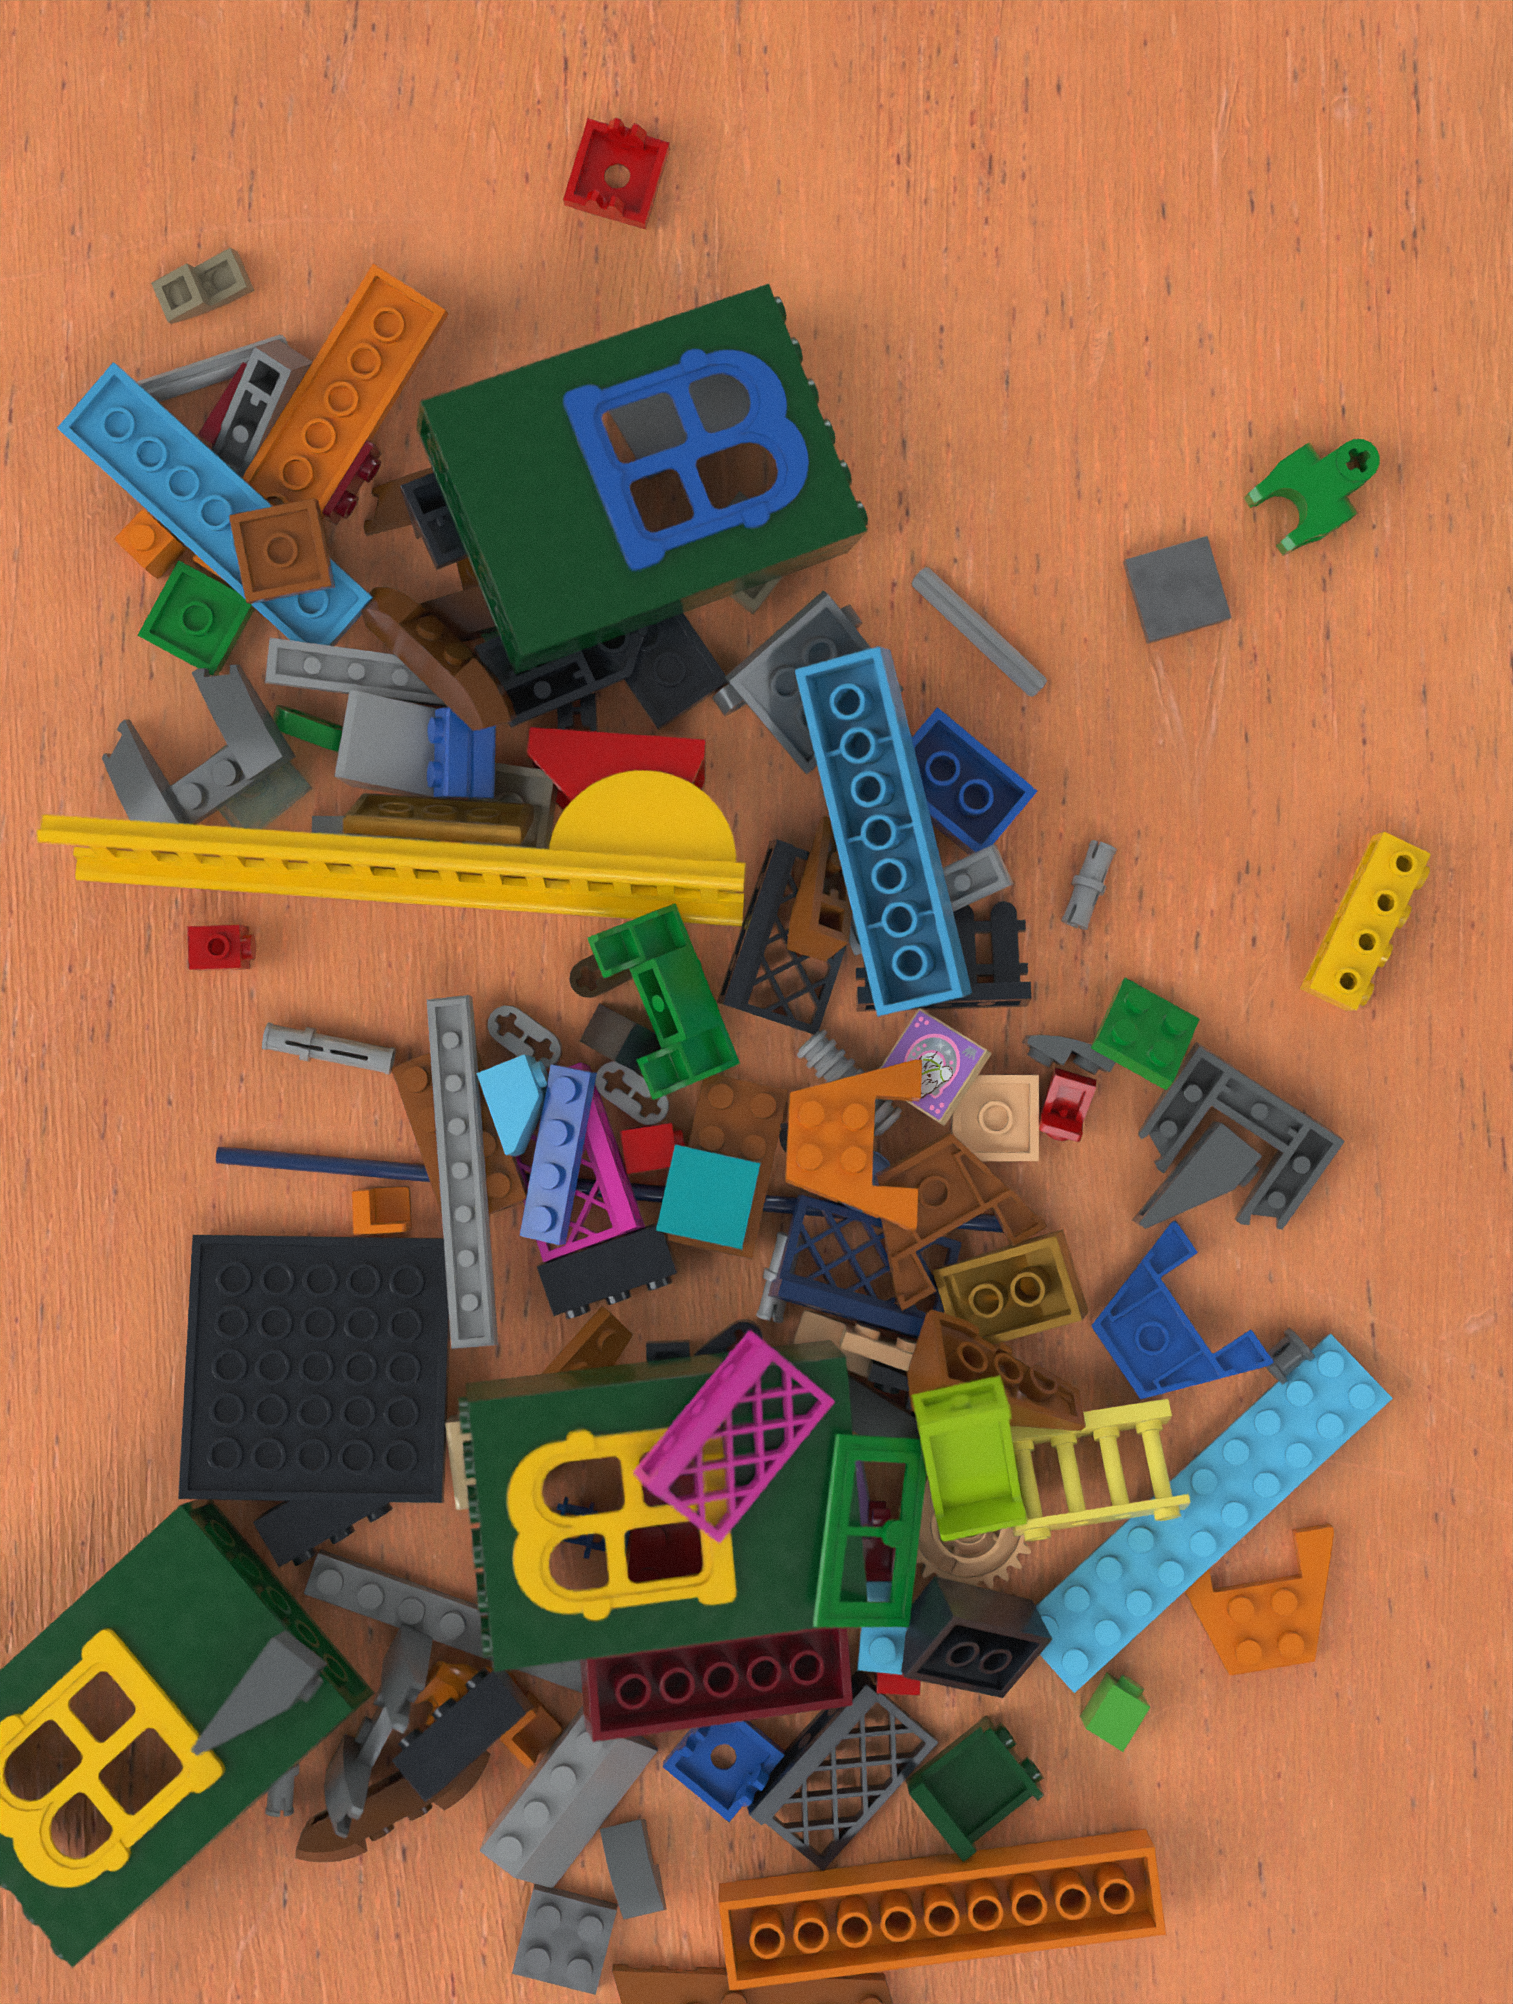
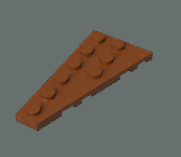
M613 1964L612 1968L622 2004H893L885 1973H864L729 1991L726 1968L697 1967L695 1970L668 1969V1966L652 1965V1969L628 1968L626 1964Z

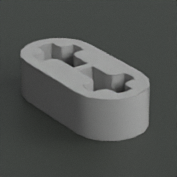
M501 1006L490 1014L488 1019L490 1035L519 1057L525 1054L533 1057L536 1050L526 1043L529 1036L538 1042H543L547 1038L552 1042L549 1049L554 1054L551 1059L542 1057L539 1061L544 1064L546 1069L550 1068L551 1064L555 1065L559 1062L562 1056L560 1039L525 1012L514 1006ZM512 1013L515 1014L517 1018L514 1024L525 1033L521 1038L511 1032H507L502 1036L499 1033L501 1025L497 1022L500 1016L509 1017Z
M617 1062L606 1063L598 1070L595 1081L598 1092L642 1124L653 1125L666 1117L669 1111L667 1095L660 1097L657 1102L658 1107L661 1108L660 1114L650 1113L645 1117L640 1113L643 1106L632 1098L636 1091L646 1098L651 1097L642 1075ZM618 1069L622 1070L625 1073L622 1081L630 1086L632 1090L629 1094H626L619 1088L609 1092L605 1088L608 1081L604 1078V1074L607 1071L615 1073Z

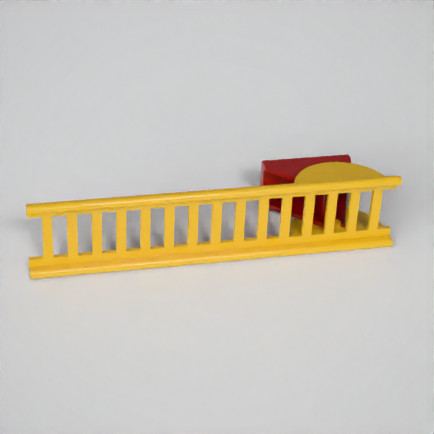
M530 727L528 756L532 759L534 768L541 769L558 787L556 804L563 810L554 828L549 849L42 814L41 827L37 829V841L39 843L90 847H74L73 856L77 859L75 870L77 881L636 919L676 903L683 923L742 927L744 894L736 893V891L743 892L745 863H736L735 843L728 822L714 801L702 791L706 779V739ZM116 848L132 849L133 851L117 850ZM159 851L176 852L177 854L159 853ZM202 854L220 855V857L202 856ZM245 857L263 858L264 860L245 859ZM288 860L307 861L308 863L288 862ZM331 863L351 864V866L331 865ZM374 866L394 867L395 869L374 868ZM417 869L438 870V872L417 871ZM460 872L482 873V875L460 874ZM503 875L525 876L526 878L503 877ZM546 878H554L555 880H546Z

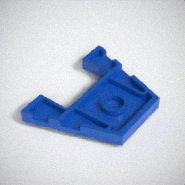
M1176 1220L1169 1224L1154 1246L1091 1325L1140 1400L1260 1369L1274 1363L1251 1329L1216 1353H1212L1163 1283L1161 1277L1198 1253Z

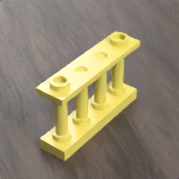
M1169 1399L1083 1412L1086 1427L1081 1431L1010 1426L1021 1498L1027 1515V1523L1012 1527L1014 1536L1024 1535L1026 1542L1048 1539L1051 1537L1050 1531L1141 1516L1154 1515L1155 1521L1176 1519L1181 1517L1180 1510H1185L1191 1503L1189 1494L1172 1496L1159 1431L1163 1430L1162 1425L1167 1424L1172 1417ZM1136 1429L1137 1434L1142 1435L1155 1496L1154 1500L1129 1503L1116 1438L1120 1437L1119 1431ZM1094 1436V1441H1099L1112 1506L1086 1510L1073 1446L1077 1444L1076 1438ZM1051 1442V1447L1057 1449L1069 1513L1043 1517L1031 1452L1035 1450L1034 1445Z

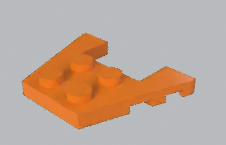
M915 1059L790 1092L785 1182L835 1202L840 1201L860 1209L863 1213L873 1217L883 1218L898 1224L899 1227L906 1230L915 1231L917 1228L918 1189L872 1185L875 1099L920 1101L922 1060Z
M1330 1523L1291 1530L1299 1571L1297 1575L1213 1589L1210 1570L1208 1569L1184 1591L1230 1676L1315 1662L1334 1539V1528Z

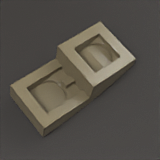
M228 248L196 267L186 263L151 283L165 317L171 324L212 311L254 291L239 253L232 248Z

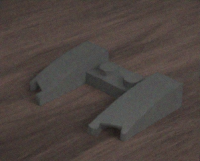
M230 665V674L210 676L208 668L196 669L192 672L208 709L228 747L171 786L132 722L125 719L119 724L117 730L122 736L113 753H104L102 760L116 794L130 820L197 825L296 757L240 665Z
M1196 1042L1181 1063L1173 1084L1162 1092L1140 1128L1138 1135L1140 1139L1150 1135L1161 1154V1157L1156 1159L1154 1163L1159 1171L1165 1173L1211 1106L1278 1149L1236 1215L1235 1220L1240 1224L1250 1225L1251 1214L1276 1217V1228L1283 1230L1345 1141L1311 1116L1290 1105Z
M401 1624L383 1659L382 1684L373 1702L374 1705L378 1706L372 1719L367 1716L364 1717L355 1738L344 1734L326 1769L324 1783L326 1807L335 1834L345 1839L348 1836L352 1818L358 1820L364 1810L372 1767L392 1728L404 1733L410 1721L411 1703L415 1702L419 1691H423L426 1684L433 1637L405 1624Z

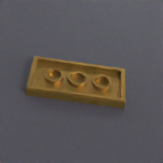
M363 793L343 817V834L521 845L534 821V805Z

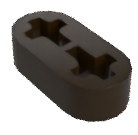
M593 954L573 966L569 981L571 988L576 994L585 998H594L633 979L631 972L626 969L604 979L603 976L596 980L598 987L595 990L591 991L588 986L580 987L578 980L583 977L581 972L583 968L588 967L591 972L599 970Z

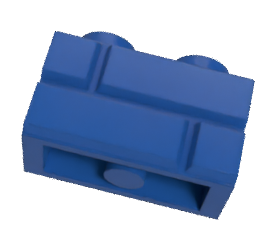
M449 707L435 710V717H431L428 723V740L430 743L435 744L434 761H430L427 767V783L429 787L434 788V797L462 799L494 798L496 726L473 731Z

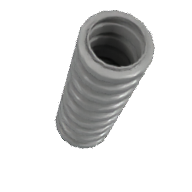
M824 1029L818 1030L798 1049L797 1056L800 1059L804 1057L808 1061L806 1066L809 1069L814 1067L817 1070L815 1075L818 1078L823 1076L827 1080L825 1083L865 1072L862 1068L857 1070L853 1066L855 1061L852 1058L847 1060L844 1057L846 1051L844 1049L838 1050L835 1047L837 1042L834 1039L829 1041L825 1037L827 1032ZM875 1099L874 1137L882 1135L901 1116L902 1110L899 1107L895 1109L892 1107L891 1103L893 1100Z

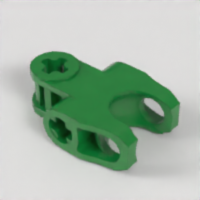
M1353 439L1321 459L1309 442L1281 460L1270 474L1244 497V500L1250 509L1272 497H1284L1296 505L1299 512L1297 528L1276 545L1282 556L1304 545L1320 541L1358 514L1347 496L1361 488L1377 472L1380 465V455L1377 448L1371 442L1364 439ZM1357 460L1360 467L1350 470L1346 464Z

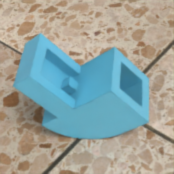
M866 1581L868 1601L890 1602L892 1581ZM861 1627L857 1669L860 1671L902 1675L901 1668L907 1627Z

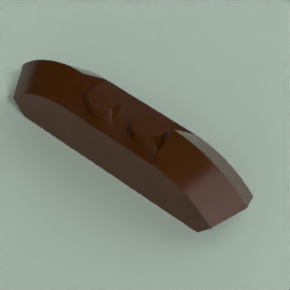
M376 587L371 590L370 595L373 598L361 611L366 627L473 731L507 723L517 718L512 702L497 676L429 610L398 590L388 587Z
M486 1750L426 1803L401 1771H397L368 1787L364 1810L358 1820L352 1818L346 1839L335 1834L327 1809L309 1818L300 1834L295 1858L310 1862H337L368 1852L365 1838L370 1837L371 1841L382 1838L394 1829L393 1823L407 1816L412 1821L426 1814L433 1807L431 1803H435L444 1811L456 1804L477 1783L486 1768L491 1754Z

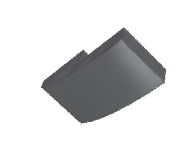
M1031 1035L1025 1036L1022 1041L1024 1045L1031 1048L1027 1055L1050 1068L1052 1062L1064 1065L1071 1053L1076 1055L1073 1063L1093 1075H1096L1098 1069L1103 1072H1111L1116 1063L1091 1049V1044L1071 1038Z
M646 1819L600 1829L610 1878L623 1919L667 1910L659 1864L653 1863Z

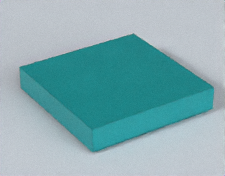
M675 1145L656 1231L742 1249L761 1163Z

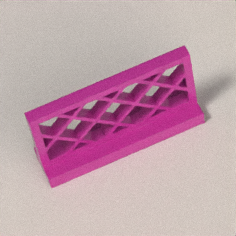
M581 1062L569 1066L592 1072L590 1065ZM596 1085L594 1087L582 1152L583 1156L585 1150H587L590 1161L581 1158L582 1164L594 1170L596 1181L589 1195L578 1189L575 1191V1195L585 1199L586 1202L577 1222L575 1223L570 1220L569 1226L573 1230L566 1245L551 1250L549 1243L536 1240L543 1262H548L619 1235L645 1228L609 1118ZM533 1134L531 1139L537 1142L538 1136ZM519 1155L516 1156L528 1190L529 1181L525 1170L531 1173L532 1167L522 1163ZM599 1190L601 1191L604 1202L596 1199ZM593 1204L607 1210L613 1228L596 1233L583 1226ZM580 1231L589 1235L576 1241Z
M749 1330L633 1473L647 1489L657 1497L665 1500L720 1544L835 1401ZM773 1361L782 1368V1387L761 1390L760 1376ZM791 1377L800 1384L791 1385ZM810 1392L818 1398L807 1414L793 1416V1394ZM783 1396L784 1418L762 1421L761 1399ZM752 1401L753 1422L732 1426L731 1411L738 1403ZM784 1427L785 1441L777 1450L764 1451L763 1430ZM754 1432L755 1453L733 1456L732 1435ZM723 1437L724 1458L702 1461V1447L708 1439ZM755 1463L756 1476L751 1483L735 1487L734 1466ZM725 1468L726 1489L704 1492L703 1471ZM694 1473L695 1494L676 1497L668 1490L679 1475ZM726 1499L727 1512L714 1527L705 1520L704 1502ZM696 1504V1512L688 1505Z

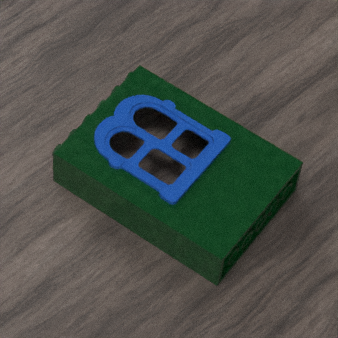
M769 283L420 401L416 430L514 674L846 554L868 531L866 528L868 525L866 510L861 501L855 500L850 488L852 478L849 467L844 460H839L834 448L835 433L828 419H823L817 405L819 403L817 387L811 378L806 377L801 365L803 355L799 342L795 337H790L785 325L786 311L784 304L779 296L774 297ZM725 374L735 377L743 383L749 393V413L737 425L716 433H709L703 428L689 393V385L712 375ZM660 393L670 395L685 430L686 442L630 463H621L615 455L603 425V414ZM744 443L758 444L767 449L774 457L778 470L776 482L772 488L762 495L723 509L712 507L696 469V461L699 458ZM673 469L678 472L693 508L694 516L687 522L651 533L644 527L630 492V484L653 474Z

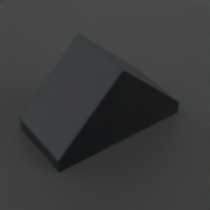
M600 1003L580 1039V1042L640 1074L642 1072L637 1059L661 1049L655 1032Z

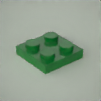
M178 560L141 627L138 636L197 669L208 668L210 676H218L255 608L251 604L246 603V600L237 591Z
M1124 977L1115 991L1090 1048L1167 1090L1176 1078L1200 1019Z

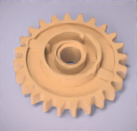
M926 1477L916 1564L924 1563L921 1569L922 1577L926 1578L932 1573H936V1577L961 1583L967 1582L969 1585L978 1586L979 1581H984L990 1590L993 1589V1577L995 1575H999L1002 1579L1008 1581L1009 1577L1006 1571L1008 1566H1013L1017 1569L1022 1568L1017 1554L1031 1553L1029 1546L1024 1542V1535L1014 1536L1012 1527L955 1540L942 1541L933 1510L928 1478ZM898 1506V1512H899V1514H900L901 1506Z

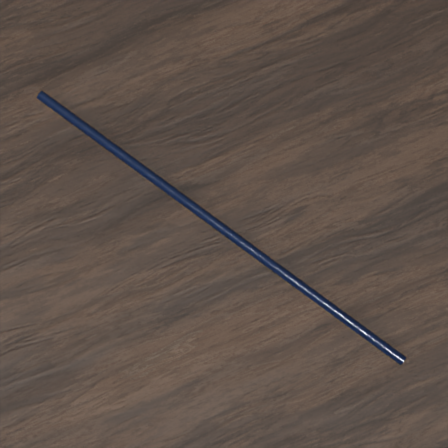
M218 1147L216 1151L217 1164L430 1182L425 1165L230 1147ZM526 1174L529 1181L531 1174ZM578 1178L576 1189L589 1195L596 1180ZM631 1183L636 1201L662 1203L666 1186ZM599 1190L596 1197L603 1198L601 1191ZM766 1195L763 1212L793 1214L797 1197ZM821 1200L824 1202L844 1207L840 1202H835L831 1200ZM809 1207L806 1208L805 1216L824 1217L821 1211ZM832 1214L833 1218L845 1219ZM980 1214L955 1228L1004 1233L995 1215Z

